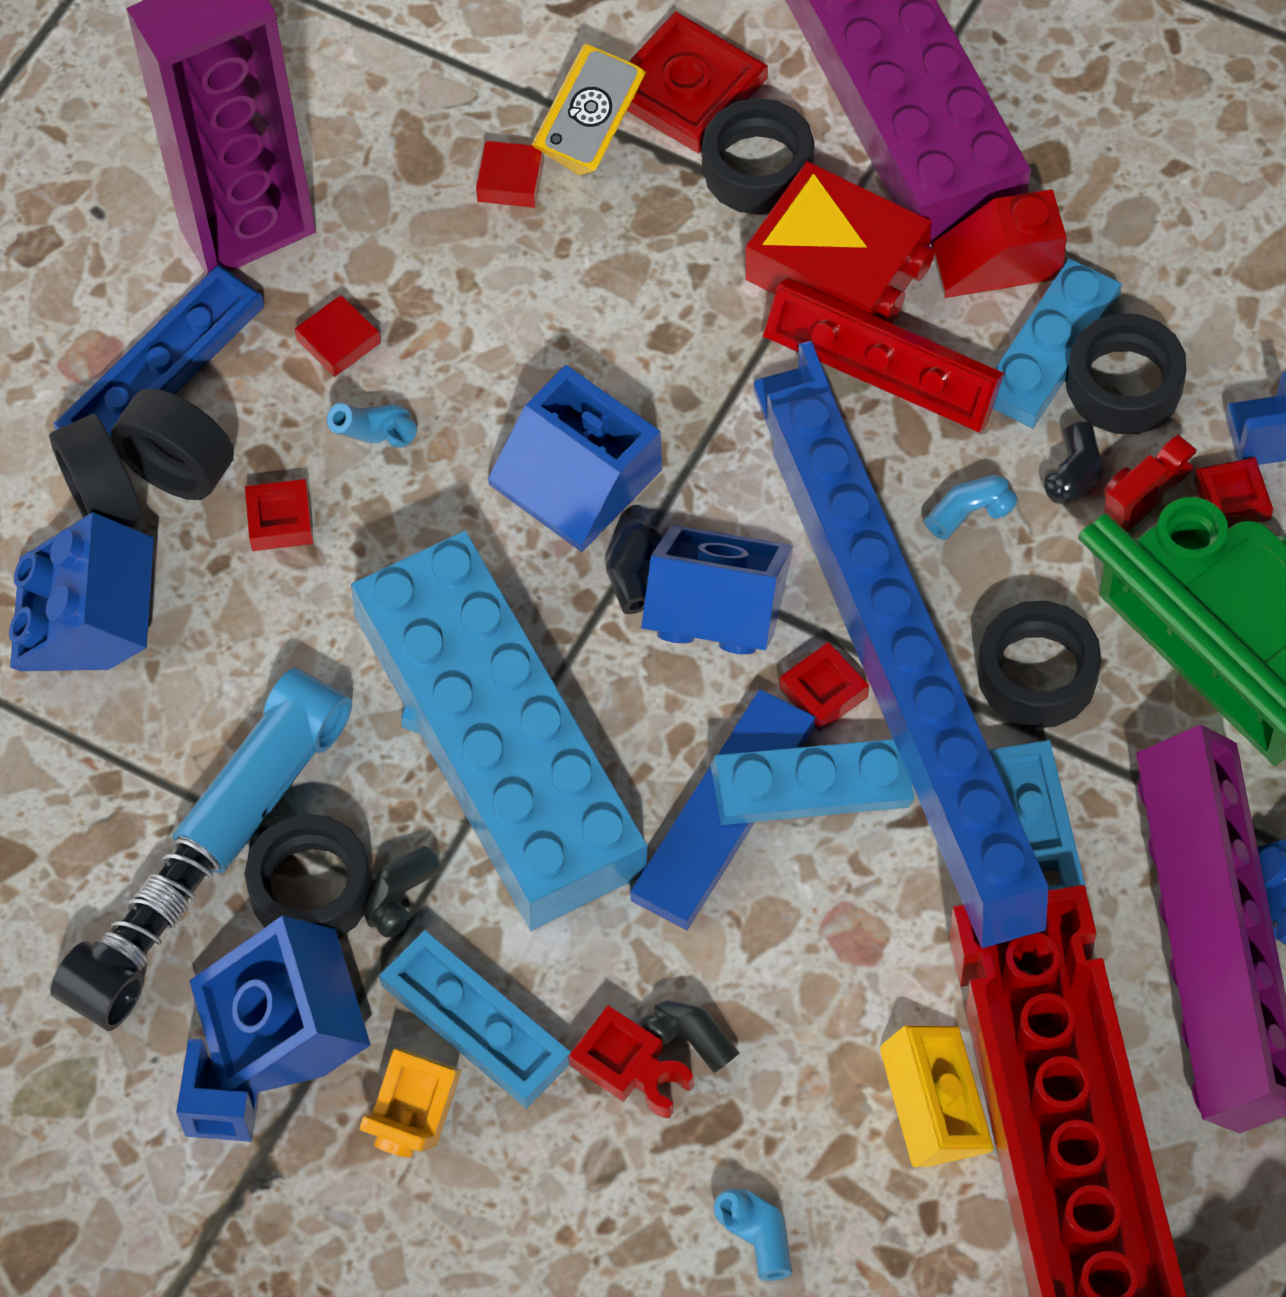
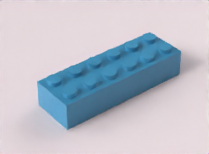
M466 530L351 583L354 616L402 703L405 707L407 706L415 721L417 730L530 932L638 879L646 867L648 845Z

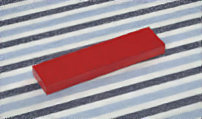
M787 277L778 284L763 333L764 338L798 353L799 344L811 340L821 363L979 433L988 424L1005 374Z

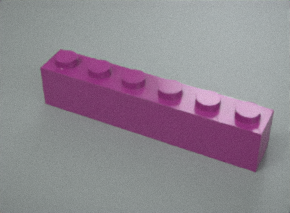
M1200 724L1137 752L1136 756L1140 772L1137 787L1140 799L1147 811L1151 834L1148 840V849L1151 859L1157 867L1162 895L1159 899V911L1168 928L1172 951L1170 972L1179 990L1184 1017L1181 1021V1034L1191 1056L1195 1079L1192 1084L1193 1099L1201 1113L1202 1120L1237 1133H1242L1286 1117V992L1237 742Z

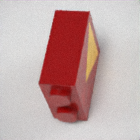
M806 161L745 246L746 281L775 294L778 284L787 277L892 323L902 308L906 288L913 279L921 281L933 262L935 249L930 247L932 221Z

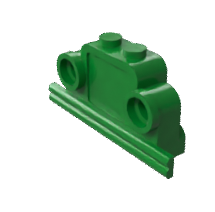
M1197 497L1180 498L1168 504L1161 512L1158 523L1137 540L1130 536L1108 513L1102 514L1093 524L1086 526L1079 533L1078 539L1104 564L1099 596L1274 767L1286 758V538L1282 535H1274L1264 525L1252 521L1240 522L1228 529V523L1223 512L1210 501Z

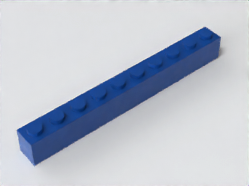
M831 391L771 407L773 456L981 948L1045 931L1049 885Z

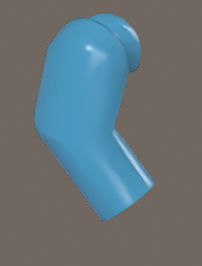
M338 403L327 414V426L332 432L366 443H380L387 439L391 446L401 448L410 444L417 434V425L410 418V412L397 404L357 408Z
M995 474L958 483L949 490L926 516L924 524L934 536L941 540H947L971 512L985 507L990 517L999 519L1000 517H1005L1015 508L1018 498L1016 493L1008 488L1009 481Z
M733 1188L721 1192L714 1202L713 1211L715 1217L728 1231L754 1246L758 1278L764 1281H777L790 1277L792 1275V1266L785 1218L782 1212L758 1195L745 1189L736 1190Z

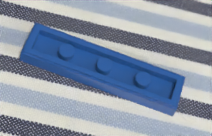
M217 265L53 423L55 430L95 414L111 438V428L137 393L143 389H159L176 394L265 307L262 295L226 269Z
M759 689L718 755L801 748L815 728V716ZM711 766L630 891L631 902L687 931L755 822L720 825Z

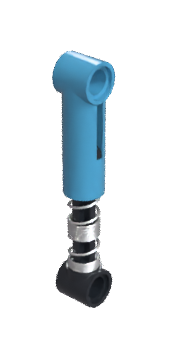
M298 667L291 668L283 674L269 694L264 707L263 717L173 832V839L177 850L174 854L163 856V868L159 874L149 875L143 886H140V890H137V893L134 894V899L128 902L129 913L123 921L112 923L111 932L104 933V937H101L100 941L93 943L88 941L80 942L65 956L52 980L50 992L54 999L106 1031L114 1030L123 1023L135 1007L142 993L144 976L140 971L148 963L146 956L154 943L162 944L159 937L166 928H175V924H178V921L184 916L186 909H189L187 900L189 898L192 900L196 899V895L193 892L205 876L213 877L211 871L219 874L227 871L316 752H325L337 741L352 711L351 698Z

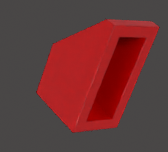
M1053 189L995 198L932 243V248L935 249L934 260L944 298L1055 280L1064 265L1067 236Z

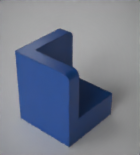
M811 340L799 344L798 368L757 379L754 382V393L771 437V407L831 391Z
M1286 371L1281 373L1276 396L1228 403L1225 417L1237 460L1256 457L1258 465L1286 461Z
M189 1038L176 1110L185 1137L252 1142L260 1092L248 1095V1092L220 1090L213 1063L208 1056L203 1039Z

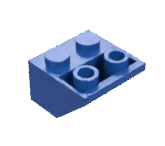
M565 364L525 404L488 477V483L492 488L580 552H583L662 471L661 431Z
M92 512L20 557L14 572V583L17 586L15 614L9 628V638L12 641L10 668L18 671L109 670L146 649L154 538Z

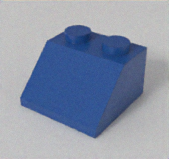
M671 524L651 555L641 629L657 631V637L672 643H691L694 641V638L719 642V648L735 654H753L756 652V649L766 650L775 633L792 558L793 545Z
M281 916L189 980L220 1090L248 1092V1095L324 1077L371 1045L336 929Z

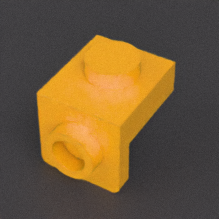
M401 1047L393 1049L373 1113L363 1116L359 1129L376 1136L375 1147L402 1157L412 1158L415 1150L422 1152L437 1147L462 1069Z

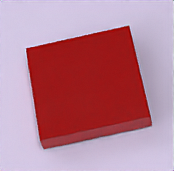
M675 11L628 61L637 65L646 73L627 111L699 154L702 151L705 129L717 112L734 102L748 100L768 78V65Z

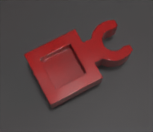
M1178 434L1163 446L1155 458L1149 455L1133 470L1129 467L1121 469L1110 480L1104 490L1103 495L1106 497L1103 514L1108 513L1128 533L1162 502L1164 492L1167 489L1179 484L1193 470V465L1188 460L1196 454L1197 449Z
M607 1005L568 1055L570 1067L622 1102L626 1100L634 1088H637L644 1093L648 1108L654 1114L663 1118H670L674 1113L673 1102L661 1095L658 1089L667 1082L677 1083L689 1092L694 1086V1076L687 1066L673 1060L662 1062L657 1060L663 1052L662 1040L609 1005Z

